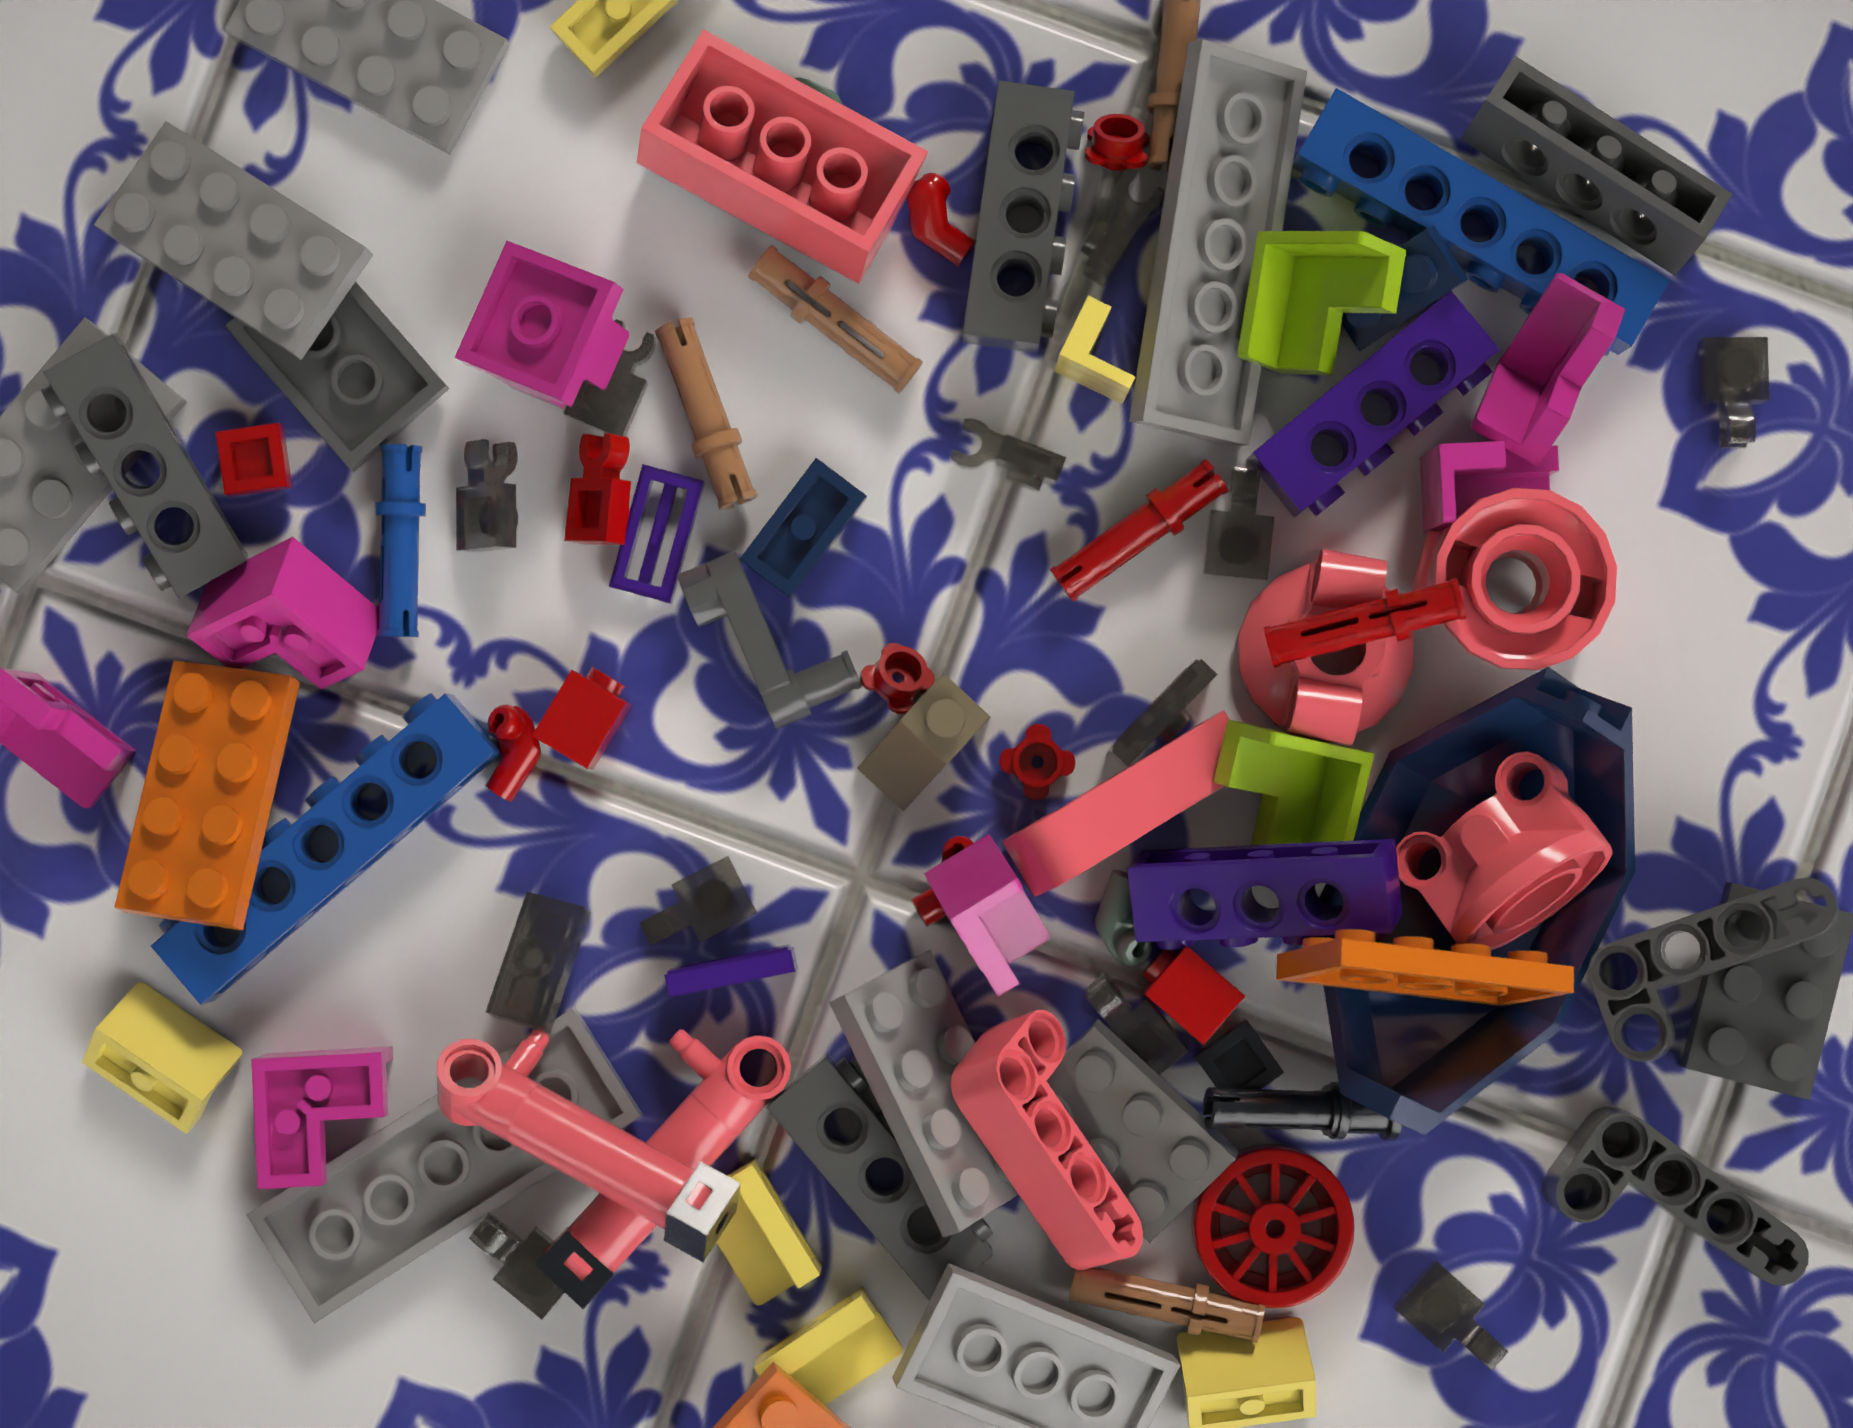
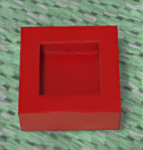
M272 423L216 432L224 495L235 497L293 488L284 425Z

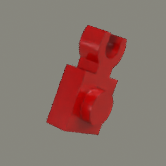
M604 433V437L592 434L582 435L579 444V458L584 467L583 478H571L564 541L579 544L625 545L626 529L630 514L631 481L620 479V471L625 466L629 457L630 442L628 437L611 433Z

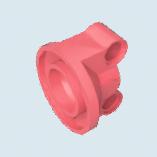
M1512 488L1476 501L1446 529L1442 531H1427L1412 591L1457 578L1467 619L1443 623L1444 627L1467 653L1501 669L1536 671L1574 658L1600 635L1615 604L1617 565L1606 533L1581 505L1550 490ZM1501 558H1515L1525 563L1532 571L1536 582L1535 594L1530 604L1522 611L1508 613L1498 608L1490 599L1486 588V574L1493 561Z
M1321 548L1316 561L1274 578L1250 603L1237 635L1238 671L1251 701L1276 726L1286 729L1287 734L1351 746L1357 732L1378 724L1402 699L1414 669L1413 631L1409 632L1410 639L1397 642L1396 636L1361 644V658L1357 667L1345 675H1330L1322 672L1313 664L1311 657L1282 664L1281 667L1274 668L1264 633V627L1267 626L1273 627L1320 615L1328 611H1335L1386 598L1384 591L1389 590L1385 586L1386 560Z
M1517 752L1507 757L1499 765L1495 776L1497 794L1465 813L1443 836L1439 837L1428 832H1414L1404 837L1396 847L1399 879L1406 886L1417 889L1423 895L1456 944L1487 945L1491 947L1492 951L1513 941L1558 912L1580 894L1602 872L1613 855L1611 845L1589 816L1570 797L1568 781L1563 771L1554 763L1531 752ZM1541 769L1544 775L1542 791L1537 797L1523 801L1519 790L1522 778L1532 770ZM1437 848L1441 855L1440 869L1434 877L1423 880L1419 873L1420 859L1426 851Z

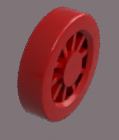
M1259 1144L1240 1149L1236 1160L1194 1200L1191 1217L1194 1246L1200 1261L1210 1277L1232 1297L1242 1302L1265 1305V1308L1296 1306L1324 1292L1343 1271L1349 1259L1354 1241L1353 1210L1349 1197L1340 1181L1314 1156L1298 1148L1283 1144ZM1268 1173V1197L1259 1199L1246 1179L1257 1174ZM1280 1174L1298 1180L1284 1201L1279 1199ZM1238 1184L1252 1202V1206L1248 1211L1224 1203L1228 1195ZM1309 1190L1316 1199L1318 1206L1294 1212L1293 1209ZM1221 1213L1245 1221V1227L1221 1234ZM1322 1219L1320 1237L1301 1230V1224ZM1251 1239V1244L1236 1261L1230 1255L1226 1246ZM1298 1241L1316 1247L1304 1263L1293 1249ZM1261 1251L1266 1253V1274L1256 1273L1248 1269ZM1287 1253L1296 1268L1286 1273L1277 1274L1278 1255Z

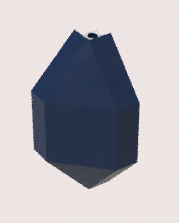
M1550 667L1542 669L1390 751L1360 812L1354 841L1395 839L1397 847L1404 837L1414 832H1428L1441 837L1465 813L1497 794L1495 776L1499 765L1507 757L1517 752H1531L1554 763L1563 771L1568 781L1570 797L1589 816L1611 845L1613 852L1602 872L1562 909L1527 933L1491 951V957L1507 959L1508 953L1512 951L1544 952L1548 954V964L1573 966L1574 993L1497 1006L1323 986L1340 1094L1423 1135L1435 1128L1558 1032L1589 968L1591 957L1597 951L1635 873L1632 707L1580 689ZM1541 769L1532 770L1522 778L1519 790L1523 801L1537 797L1542 791L1544 775ZM1437 848L1426 851L1420 859L1419 873L1423 880L1434 877L1440 869L1441 855ZM1399 879L1403 915L1392 933H1386L1385 938L1375 942L1393 945V939L1397 937H1424L1434 940V950L1451 952V946L1455 945L1456 942L1438 919L1423 895L1417 889L1406 886ZM1326 883L1319 898L1329 905H1342L1343 897L1339 890ZM1335 935L1322 936V938L1335 939Z

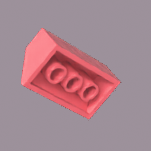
M703 29L641 127L637 163L860 284L887 238L927 157L928 151Z

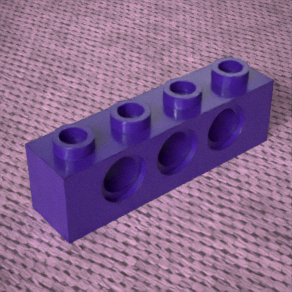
M1450 291L1257 448L1246 460L1294 518L1307 507L1316 517L1346 493L1338 484L1346 475L1357 467L1364 476H1367L1395 453L1387 443L1395 435L1407 427L1411 434L1415 436L1444 413L1436 403L1454 387L1464 396L1493 373L1486 364V361L1500 349L1455 294ZM1419 354L1428 355L1438 363L1440 379L1436 385H1423L1414 379L1410 371V362L1413 356ZM1376 394L1388 401L1392 414L1387 425L1375 426L1364 419L1360 408L1364 396ZM1328 434L1340 442L1343 456L1339 465L1328 467L1321 465L1314 459L1311 452V442L1314 436Z
M1395 839L1143 850L1127 867L1136 942H1157V946L1160 949H1182L1186 945L1188 947L1194 945L1196 940L1219 939V943L1223 947H1244L1256 943L1258 938L1282 937L1283 943L1288 945H1302V940L1305 938H1322V936L1335 935L1337 930L1346 929L1375 932V941L1385 938L1386 933H1392L1403 915ZM1327 883L1337 888L1343 897V904L1333 906L1323 902L1316 893L1315 884ZM1264 886L1269 888L1277 896L1279 907L1267 908L1259 904L1253 896L1252 887ZM1197 888L1206 891L1214 900L1215 910L1208 911L1199 908L1191 899L1190 889Z

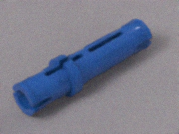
M383 444L380 449L382 452L381 502H375L374 515L381 516L379 630H377V636L419 637V631H417L420 517H426V504L420 503L422 446L410 445V447H407L405 444Z

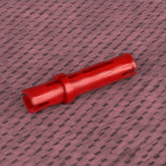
M1206 458L1197 467L1162 492L1157 488L1153 489L1145 495L1148 500L1145 504L1058 566H1053L1050 569L1072 602H1075L1080 595L1170 532L1173 536L1185 529L1182 524L1184 521L1219 496H1224L1229 492L1218 473L1214 474V467Z
M1453 578L1448 582L1399 594L1398 588L1384 591L1386 598L1335 611H1328L1320 615L1273 627H1264L1274 668L1281 667L1282 664L1340 651L1396 636L1397 642L1410 639L1409 632L1458 619L1465 620L1467 619V614L1458 580Z

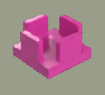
M507 240L454 358L468 366L496 377L518 391L563 409L565 405L572 407L584 380L592 386L602 390L606 389L628 341L629 331L612 319L624 289L611 280Z

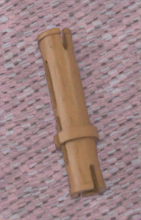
M1163 0L1155 93H1151L1148 96L1147 111L1153 114L1147 167L1156 171H1160L1162 164L1166 163V172L1169 170L1188 43L1197 41L1201 0Z
M771 245L756 262L748 278L759 283L793 310L790 314L791 318L799 324L806 320L841 347L848 355L858 360L870 371L891 385L897 393H900L916 374L923 361L919 358L916 359L902 348L901 345L877 328L875 324L864 318L829 291L831 283L820 276L815 280ZM791 281L831 312V316L827 317L788 286V282ZM841 322L847 324L883 352L884 357H879L840 326Z
M693 318L679 319V326L676 328L672 321L656 329L655 334L662 346L696 442L691 446L695 458H702L718 500L719 510L733 508V503L737 501L740 506L758 497L756 490L753 489L738 445L742 443L738 428L731 429L697 336Z
M1100 1267L1079 1271L1075 1269L1068 1301L1187 1326V1333L1200 1336L1201 1330L1251 1340L1252 1343H1258L1265 1312V1305L1242 1302L1232 1296L1209 1292L1210 1285L1197 1282L1196 1287L1191 1288Z

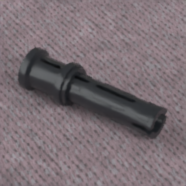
M1331 1082L1322 1087L1321 1091L1208 1087L1203 1100V1115L1212 1114V1117H1206L1204 1120L1208 1129L1321 1130L1323 1135L1333 1140H1343L1347 1133L1378 1134L1382 1140L1394 1141L1398 1138L1402 1128L1401 1124L1340 1094L1339 1082Z

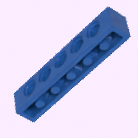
M1335 88L1293 161L1292 168L1301 172L1299 180L1306 187L1326 197H1332L1333 193L1336 192L1355 203L1354 212L1360 218L1376 227L1387 229L1388 225L1391 224L1410 235V239H1412L1423 230L1435 226L1457 262L1466 267L1464 273L1471 282L1491 292H1497L1499 288H1502L1520 298L1522 301L1519 307L1528 315L1557 273H1562L1571 279L1585 277L1592 280L1596 284L1601 296L1625 309L1616 337L1604 356H1608L1610 351L1619 355L1632 347L1670 279L1338 88ZM1356 151H1367L1373 154L1380 164V175L1367 179L1355 174L1349 163L1350 154ZM1413 182L1427 185L1435 197L1434 208L1422 211L1412 207L1405 197V186ZM1466 214L1481 216L1489 226L1490 236L1488 241L1478 243L1469 240L1461 230V217ZM1528 245L1540 251L1545 264L1542 274H1529L1519 267L1516 260V251L1519 246Z
M430 693L423 697L403 715L402 718L408 724L390 741L384 735H380L354 757L359 767L340 783L333 776L316 788L305 799L310 809L298 820L291 824L287 818H284L266 831L244 928L241 930L239 938L235 943L228 945L220 941L215 934L214 926L164 919L160 923L159 927L165 934L155 941L151 948L200 1005L218 999L502 755L497 744L454 695L444 693L439 699H436ZM427 742L436 752L437 764L429 776L420 779L410 772L407 766V755L415 744ZM373 783L381 786L388 797V806L385 813L376 820L368 819L359 808V796L362 790ZM323 825L332 828L339 839L338 851L328 862L318 859L313 854L310 846L312 834ZM273 867L284 871L290 881L289 893L281 903L270 901L262 889L264 875Z

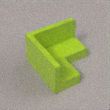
M1258 231L1238 346V357L1281 374L1333 375L1343 313L1396 314L1406 250L1364 231Z
M1228 719L1213 782L1227 787L1263 794L1251 845L1354 841L1374 753Z

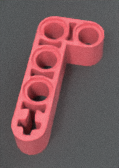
M1225 710L1196 725L1061 808L1043 816L1003 840L1001 843L1032 895L1036 897L1064 884L1223 787L1224 785L1214 783L1213 780L1229 719Z
M1035 1010L993 1025L984 1031L952 1073L951 1090L953 1098L960 1111L1070 1267L1078 1271L1133 1257L1139 1252L1143 1242L1141 1221L1135 1209L1048 1084V1078L1061 1063L1066 1053V1038L1060 1022L1052 1013L1046 1010Z

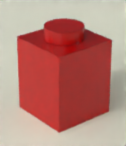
M593 666L587 676L571 670L532 734V737L584 768L594 770L632 706L631 703L619 697L625 685Z
M1187 945L1182 949H1176L1174 952L1161 949L1141 973L1148 980V983L1141 992L1203 1045L1245 998L1243 993Z

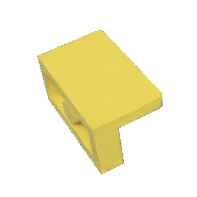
M1088 295L1062 347L1054 372L1123 404L1135 376L1091 355L1105 326L1111 306Z
M138 982L95 1028L82 1063L187 1134L201 1118L215 1088L238 1063L242 1050L147 984Z
M756 1157L729 1173L727 1176L741 1183L737 1211L716 1243L753 1303L760 1306L791 1286L796 1285L797 1288H800L818 1277L822 1269L820 1261Z
M862 1286L757 1356L754 1370L760 1376L772 1362H775L820 1402L826 1405L901 1355L902 1345Z
M1293 1317L1263 1321L1258 1343L1201 1330L1200 1336L1187 1332L1177 1335V1348L1184 1381L1185 1407L1189 1428H1237L1316 1417V1379L1301 1318Z

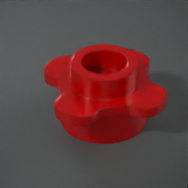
M1108 114L1098 118L1094 126L1088 129L1087 139L1092 142L1091 146L1085 149L1084 157L1088 162L1101 165L1113 171H1123L1129 168L1137 169L1147 164L1148 155L1143 152V148L1149 145L1150 136L1145 132L1143 124L1138 119L1124 114Z
M897 643L885 645L881 651L880 659L874 665L865 666L860 673L862 686L866 690L876 691L887 701L888 708L897 714H906L914 705L913 699L920 692H926L935 681L934 674L927 667L924 658L916 650ZM894 674L899 676L902 679V682H895L892 678V675Z
M1034 724L1028 727L1025 739L1015 748L1005 749L999 758L1002 771L1007 774H1014L1024 785L1025 796L1032 800H1041L1047 797L1049 786L1060 776L1070 775L1076 765L1074 755L1070 751L1061 750L1051 739V730L1043 724ZM1034 756L1043 758L1044 763L1041 768H1034L1032 766L1031 760Z

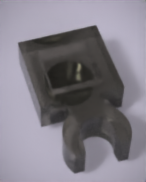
M618 319L615 320L616 323L625 328L624 322ZM646 332L638 349L634 351L623 350L606 389L602 390L592 386L584 380L572 407L566 405L563 414L601 432L626 437L649 384L647 380L633 373L636 366L644 364L652 357L656 347L655 336Z

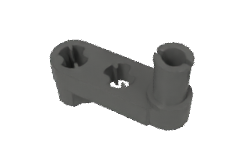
M736 550L677 575L684 597L698 627L728 616L776 729L812 715L810 710L812 707L853 689L862 688L847 650L841 652L836 657L797 673H794L793 668L786 669Z

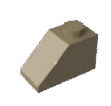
M943 673L897 722L857 769L904 811L991 717Z

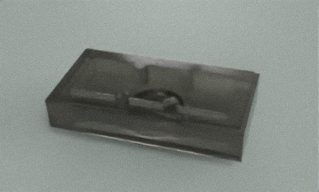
M1202 659L1192 661L1108 747L1110 749L1109 753L1123 767H1128L1157 736L1167 744L1192 719L1193 716L1185 709L1186 706L1218 674Z
M526 892L485 1012L494 1018L551 1033L591 912L584 906Z

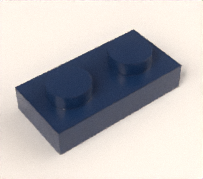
M1435 226L1423 230L1400 246V248L1406 250L1396 314L1343 313L1342 326L1359 352L1368 348L1447 293L1469 280Z
M815 458L739 560L792 599L867 500V495L819 459Z

